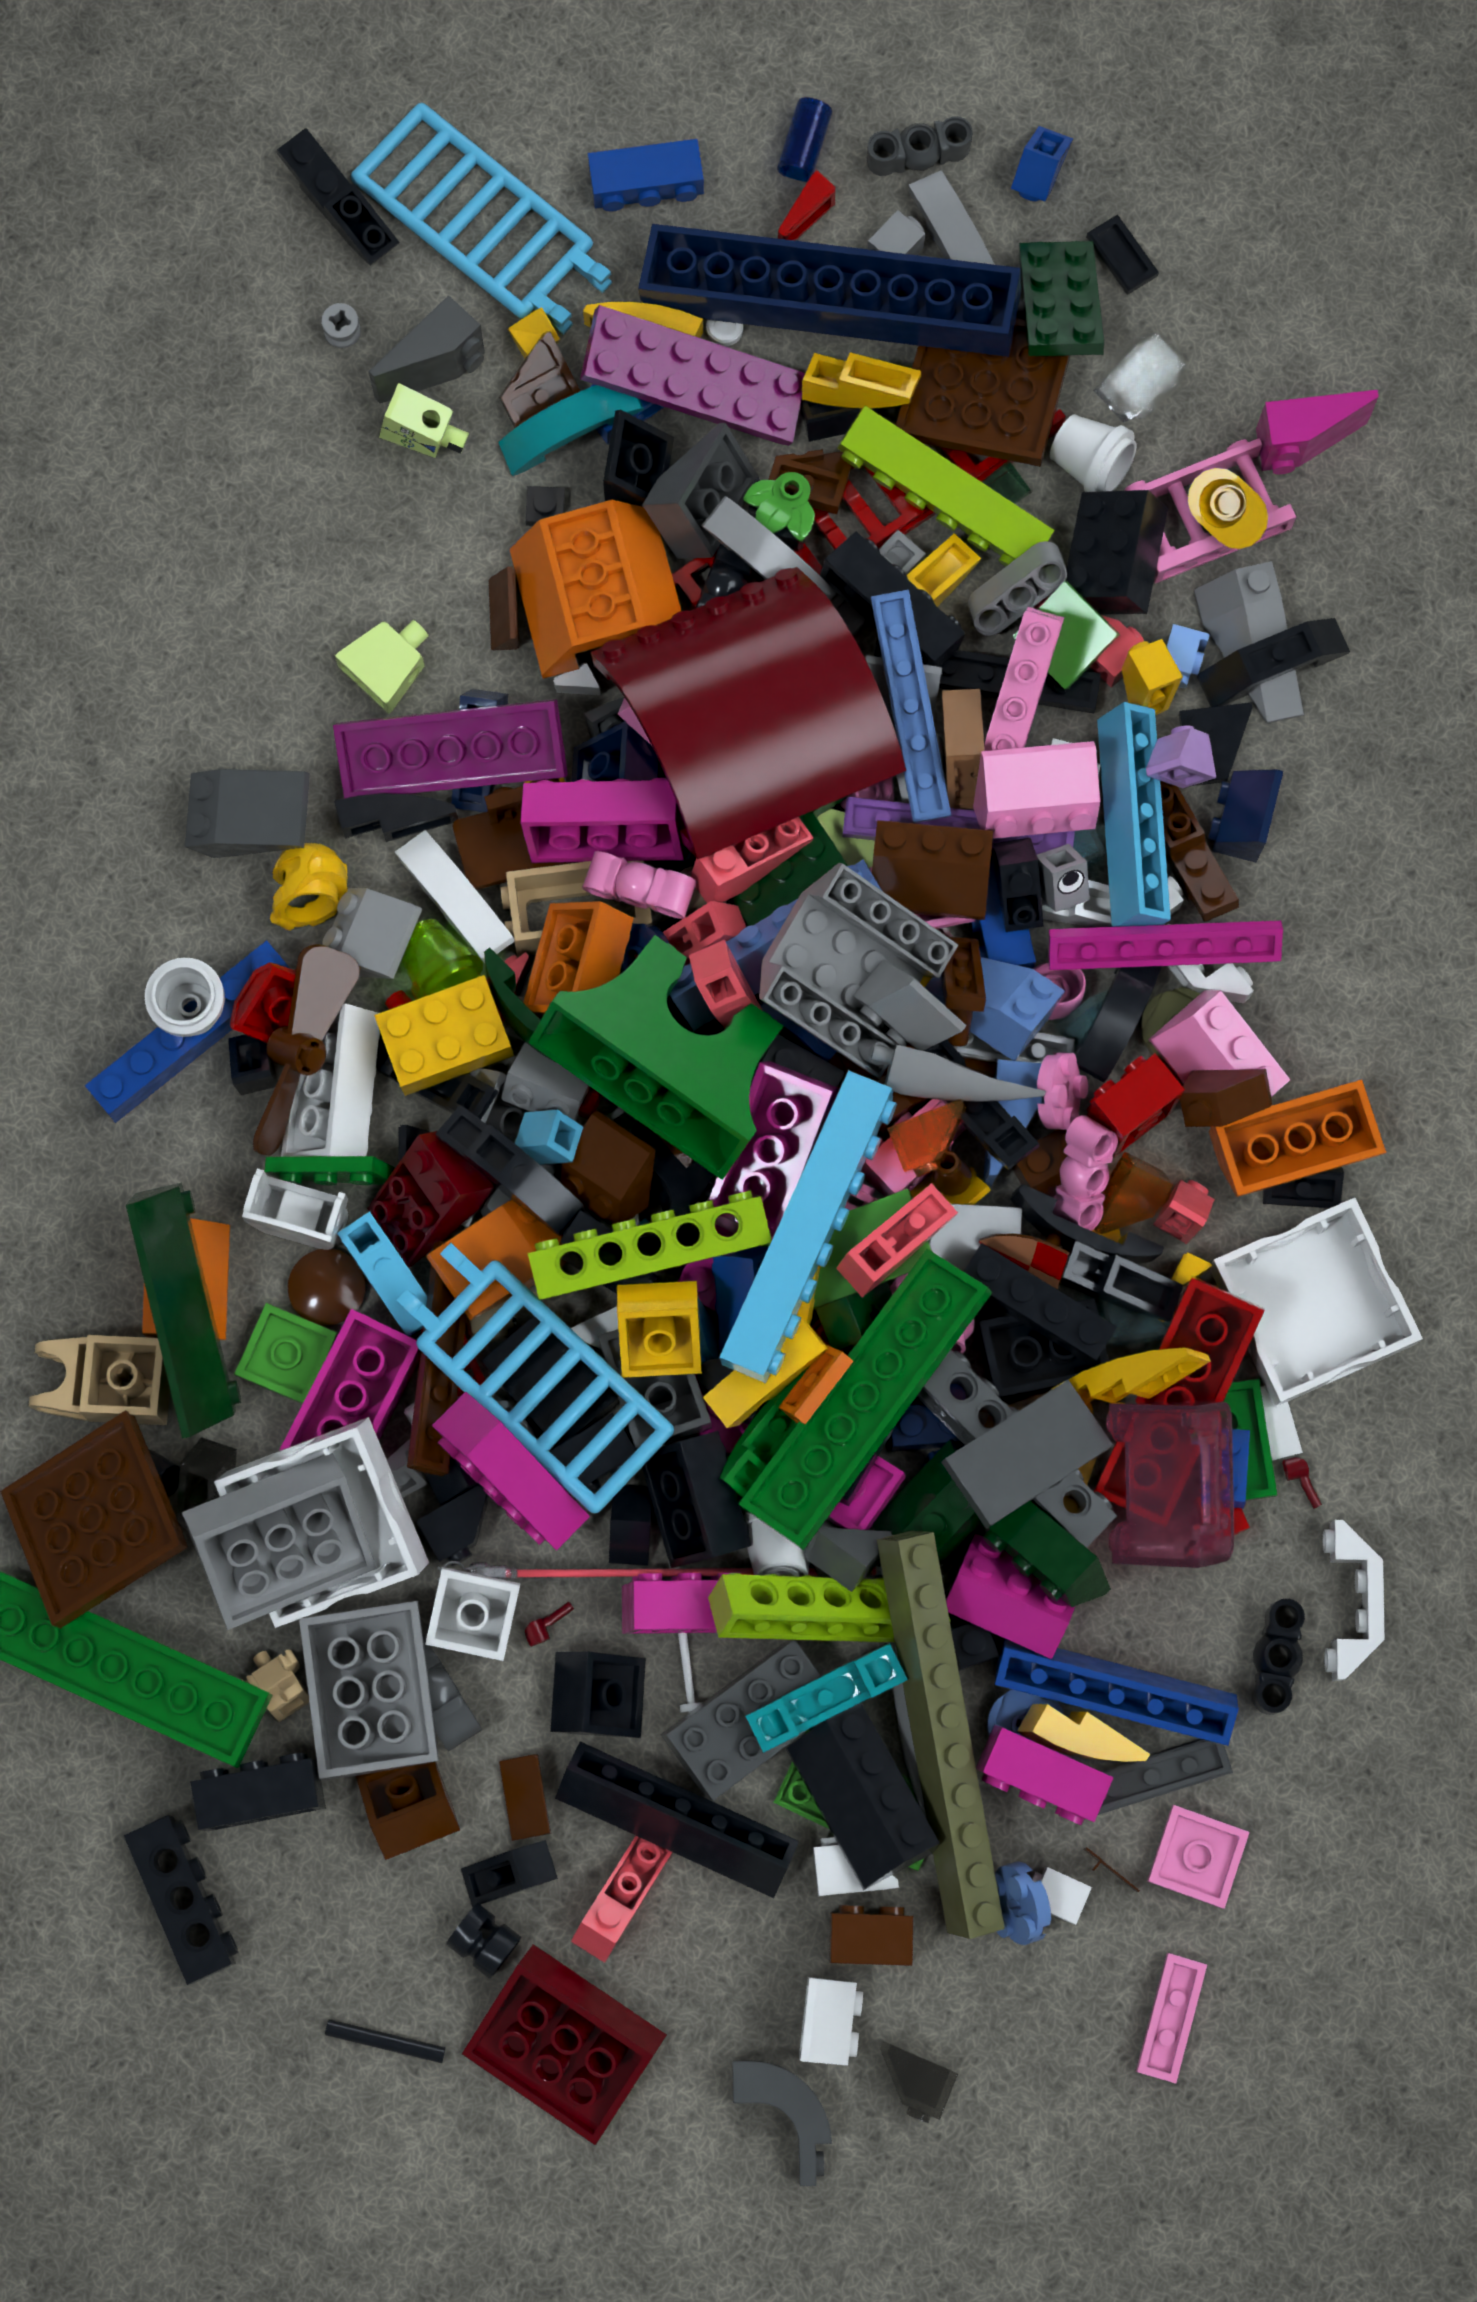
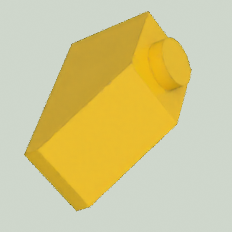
M1162 639L1150 644L1148 641H1143L1129 649L1121 669L1128 703L1155 709V715L1169 709L1183 678Z

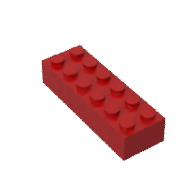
M1191 1277L1158 1350L1189 1348L1208 1354L1211 1362L1150 1399L1140 1396L1136 1397L1094 1492L1097 1491L1110 1502L1166 1527L1264 1314L1265 1309L1199 1278Z

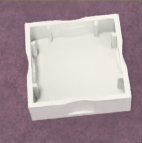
M1356 1198L1311 1216L1285 1233L1261 1238L1218 1257L1211 1263L1213 1266L1210 1271L1218 1288L1265 1309L1248 1346V1352L1275 1407L1408 1349L1423 1339L1399 1288L1385 1270L1379 1246Z
M369 1417L228 1470L214 1481L221 1497L331 1453L335 1456L345 1475L377 1569L269 1613L275 1628L325 1610L343 1598L358 1594H368L419 1575L429 1564V1560Z

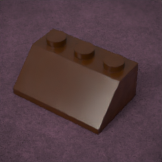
M877 820L872 874L885 894L914 914L985 920L993 831Z

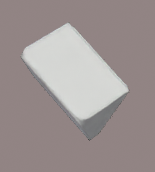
M587 663L579 665V669L563 673L553 680L557 693L601 695L599 685Z

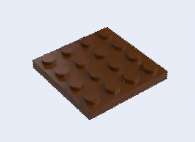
M1016 318L1009 357L918 346L912 369L920 370L921 377L910 403L901 405L896 426L923 444L1041 467L1071 355L1028 356L1025 320Z
M126 1410L0 1491L52 1626L58 1628L67 1625L188 1548L135 1416L130 1415Z

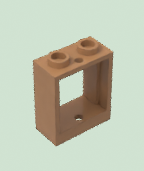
M980 689L942 691L946 785L950 808L973 809L981 751H985Z

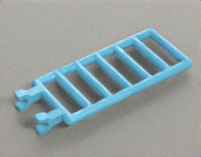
M418 103L351 173V181L518 318H524L533 310L542 307L553 327L564 335L573 325L569 320L572 314L547 297L551 290L572 268L583 275L602 293L612 283L609 279L611 271L586 255L593 246V240L585 232L425 103ZM423 120L437 134L383 189L369 176ZM450 142L465 155L424 199L410 211L396 198ZM478 165L491 175L492 178L444 229L437 233L423 220ZM503 187L507 188L519 198V201L467 256L464 255L451 242ZM531 209L534 210L547 222L494 278L491 277L478 265ZM560 231L574 245L522 300H519L506 287Z
M450 1243L440 1255L470 1282L456 1299L438 1317L408 1289L396 1299L426 1328L416 1341L418 1349L464 1393L467 1392L500 1420L552 1477L589 1512L599 1513L672 1436L674 1426L501 1262L497 1260L491 1261L480 1271L462 1252ZM496 1279L512 1296L465 1346L451 1358L435 1342ZM524 1306L540 1323L497 1369L479 1385L463 1369ZM553 1333L569 1348L568 1351L510 1412L506 1411L492 1397L493 1394ZM580 1360L583 1361L597 1377L554 1423L536 1439L520 1423ZM610 1387L626 1404L565 1467L549 1450L605 1390ZM639 1414L655 1431L594 1494L578 1477L630 1421Z

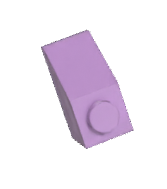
M1180 726L1172 729L1171 735L1158 738L1146 767L1147 776L1181 788L1215 779L1216 772L1209 734L1198 731L1193 726Z

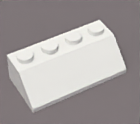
M346 1003L343 1004L322 1040L326 1048V1059L323 1066L313 1075L306 1076L300 1074L283 1137L281 1157L366 1156L370 1116L372 1114L374 1078L376 1076L377 1049L380 1038V1030L374 1015L379 1013Z

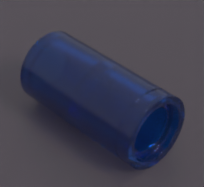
M809 97L800 98L797 101L777 166L778 172L784 177L808 182L814 173L833 112L832 108L825 102Z

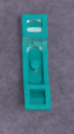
M595 385L542 410L517 426L498 442L511 475H518L546 461V454L606 423L613 426L616 410L621 409L632 416L643 411L644 408L640 399Z
M889 1643L798 1687L747 1714L745 1717L764 1753L800 1735L799 1733L908 1679Z

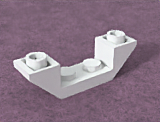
M1169 876L1168 890L1171 916L1180 909L1184 900L1181 897L1183 895L1181 887L1173 877ZM1226 963L1207 978L1203 975L1205 969L1202 964L1168 966L1184 988L1191 989L1200 994L1204 990H1221L1229 1001L1244 1003L1251 997L1254 991L1251 988L1253 982L1248 973L1240 966L1236 968L1233 963Z
M1334 1520L1330 1523V1529H1324L1323 1551L1324 1553H1330V1563H1362V1569H1356L1355 1591L1356 1593H1362V1609L1356 1610L1355 1625L1356 1632L1363 1633V1639H1336L1331 1641V1648L1325 1649V1671L1332 1672V1681H1342L1385 1640L1383 1559L1344 1520Z

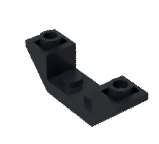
M1335 618L1306 621L1236 650L1200 672L1197 678L1210 707L1223 706L1247 696L1249 690L1254 686L1310 663H1313L1314 667H1318L1349 654L1350 650Z

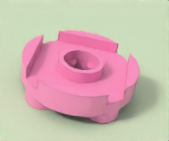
M1053 1053L1054 1055H1047L1044 1058L1039 1070L1037 1089L1044 1090L1046 1093L1044 1096L1045 1104H1037L1038 1113L1045 1128L1067 1130L1071 1122L1079 1117L1080 1101L1086 1098L1088 1094V1079L1085 1075H1080L1077 1058L1074 1053Z

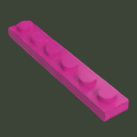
M1281 920L1049 929V970L1278 962L1282 958L1283 926Z

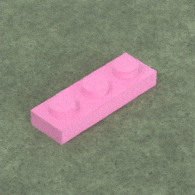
M1170 1953L1166 1954L1136 2072L1177 2083L1207 1964Z

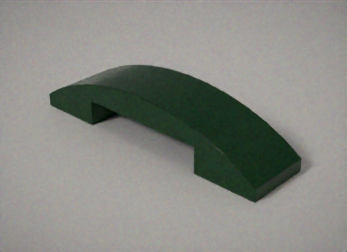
M489 947L484 951L485 970L489 989L495 1004L511 1028L528 1045L552 1060L528 1043L541 1020L514 994L516 992L515 972Z

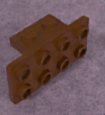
M559 778L545 779L552 782H560ZM541 780L531 781L530 783H536ZM523 786L496 789L492 794L484 796L487 812L460 818L453 823L452 827L465 876L476 890L507 882L506 872L579 863L531 862L520 823Z

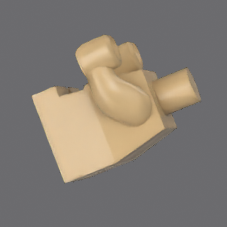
M289 1649L285 1651L286 1655L280 1654L273 1660L267 1651H262L255 1655L253 1660L258 1670L253 1672L252 1675L246 1676L247 1680L245 1681L273 1695L267 1709L278 1722H281L309 1703V1694L295 1675L300 1667L299 1661L292 1650Z

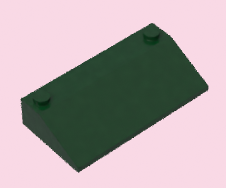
M181 1182L135 1193L126 1204V1209L183 1439L234 1416L236 1412L235 1404L241 1403V1396L237 1381L229 1380L191 1223L190 1214L196 1213L193 1196L190 1190L184 1191Z

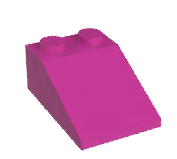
M1378 390L1265 402L1256 427L1257 439L1260 438L1262 443L1260 450L1262 471L1272 470L1274 474L1278 475L1290 473L1295 470V467H1300L1366 425L1378 400Z

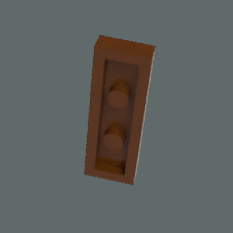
M948 937L958 944V947L941 974L944 1005L967 1026L962 1032L947 1040L953 1046H965L969 1041L973 1011L984 1012L986 1003L978 939Z

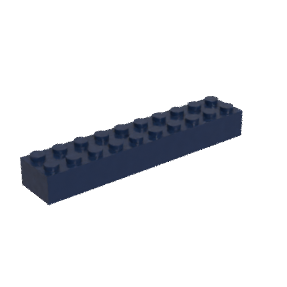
M652 224L638 291L641 303L657 304L681 310L706 320L1009 357L1021 295V268Z

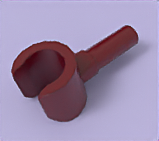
M1298 1457L1283 1460L1282 1465L1286 1480L1299 1479L1313 1509L1321 1506L1322 1503L1309 1478L1307 1462Z
M567 1602L549 1616L529 1623L525 1629V1636L529 1646L532 1647L550 1639L546 1627L553 1625L574 1610L570 1602Z

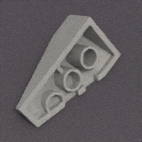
M1272 561L1234 569L1194 589L1202 625L1207 633L1210 634L1209 636L1213 638L1224 658L1238 649L1288 629ZM1296 670L1254 686L1248 692L1250 699L1266 723L1304 715Z

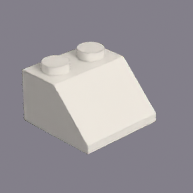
M442 1567L425 1645L504 1661L520 1583Z
M808 1977L799 2052L800 2061L848 2065L849 2057L857 2056L859 2033L852 2032L853 2015L861 2016L863 1992L856 1991V1982Z

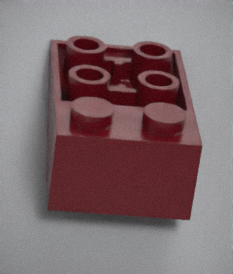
M437 1131L417 1136L367 1208L408 1268L412 1267L431 1251L435 1243L445 1239L472 1216L494 1188L485 1175L437 1139Z

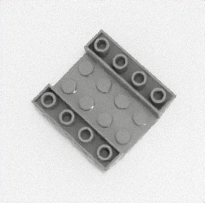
M838 863L801 893L762 959L759 999L874 1077L880 1079L889 1064L871 1060L874 1044L888 1048L898 1044L888 1038L886 1033L890 1028L882 1021L877 1026L860 1012L864 1005L853 995L882 960L915 978L919 983L924 975L940 978L958 944L843 863Z

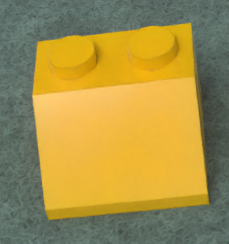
M697 1281L617 1285V1318L622 1377L702 1374Z

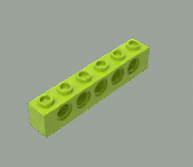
M746 1191L728 1196L730 1204L714 1207L713 1201L710 1200L690 1205L691 1213L675 1217L674 1210L650 1215L652 1223L637 1226L635 1219L613 1224L612 1233L598 1236L596 1229L573 1234L575 1242L559 1245L558 1238L535 1243L536 1251L528 1253L538 1298L539 1300L770 1244L772 1239L761 1196L753 1198L751 1191ZM722 1214H731L738 1221V1230L730 1237L721 1236L715 1229V1221ZM685 1223L694 1224L699 1229L700 1238L693 1246H683L676 1238L678 1228ZM645 1233H654L661 1240V1248L653 1256H645L638 1249V1240ZM608 1242L617 1243L622 1250L621 1260L612 1266L604 1264L599 1257L600 1248ZM568 1252H577L583 1259V1268L575 1275H568L561 1268V1259Z
M740 1573L721 1575L708 1597L718 1638L895 1642L884 1578L863 1579L851 1592L833 1578L814 1577L811 1575L794 1577L778 1576L776 1574L742 1575Z

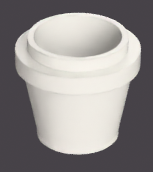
M1073 414L1063 423L1056 434L1050 450V459L1084 486L1085 492L1114 491L1126 476L1133 462L1137 444L1134 441V432L1122 425L1113 427Z
M177 958L162 964L154 971L146 985L145 1005L151 1019L160 1029L174 1036L190 1037L207 1032L219 1019L224 1008L225 992L220 978L209 965L197 959ZM187 1001L197 1002L195 1011L190 1013L184 1011L183 1007Z
M749 1512L743 1515L749 1529L748 1535L751 1546L747 1547L754 1575L776 1574L778 1576L794 1577L808 1575L810 1561L806 1559L804 1553L808 1545L802 1550Z

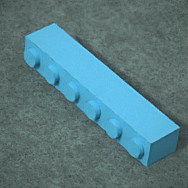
M1123 702L1097 719L1112 927L1163 925L1171 920L1161 784L1160 780L1149 777L1146 773L1147 764L1157 742L1155 709Z

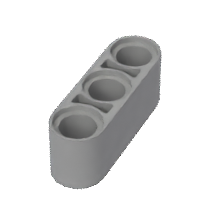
M1047 541L1033 545L970 595L968 607L974 627L979 633L990 636L1001 632L1027 611L1028 606L1033 608L1066 580L1067 569L1058 546ZM1047 564H1052V565L1049 566V567L1042 568L1043 566H1045V565H1047ZM1016 587H1022L1018 590L1013 591V589H1015ZM991 609H992V611H990V612H988V613H983V612L986 611V610H991Z

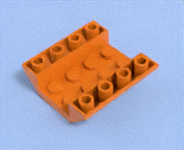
M609 500L540 519L509 549L543 679L579 669L576 653L602 647L603 644L611 640H621L637 633L644 626L660 624L682 611L661 533L642 506Z

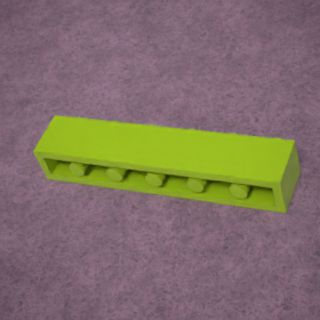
M867 406L861 409L837 449L843 452L841 458L857 469H860L862 465L875 473L872 478L877 483L889 490H892L894 486L906 493L904 499L917 509L923 511L926 506L938 514L936 521L952 531L959 528L969 535L967 541L984 552L989 548L999 554L1001 557L998 561L1005 567L1033 545L1039 542H1048L1055 531Z

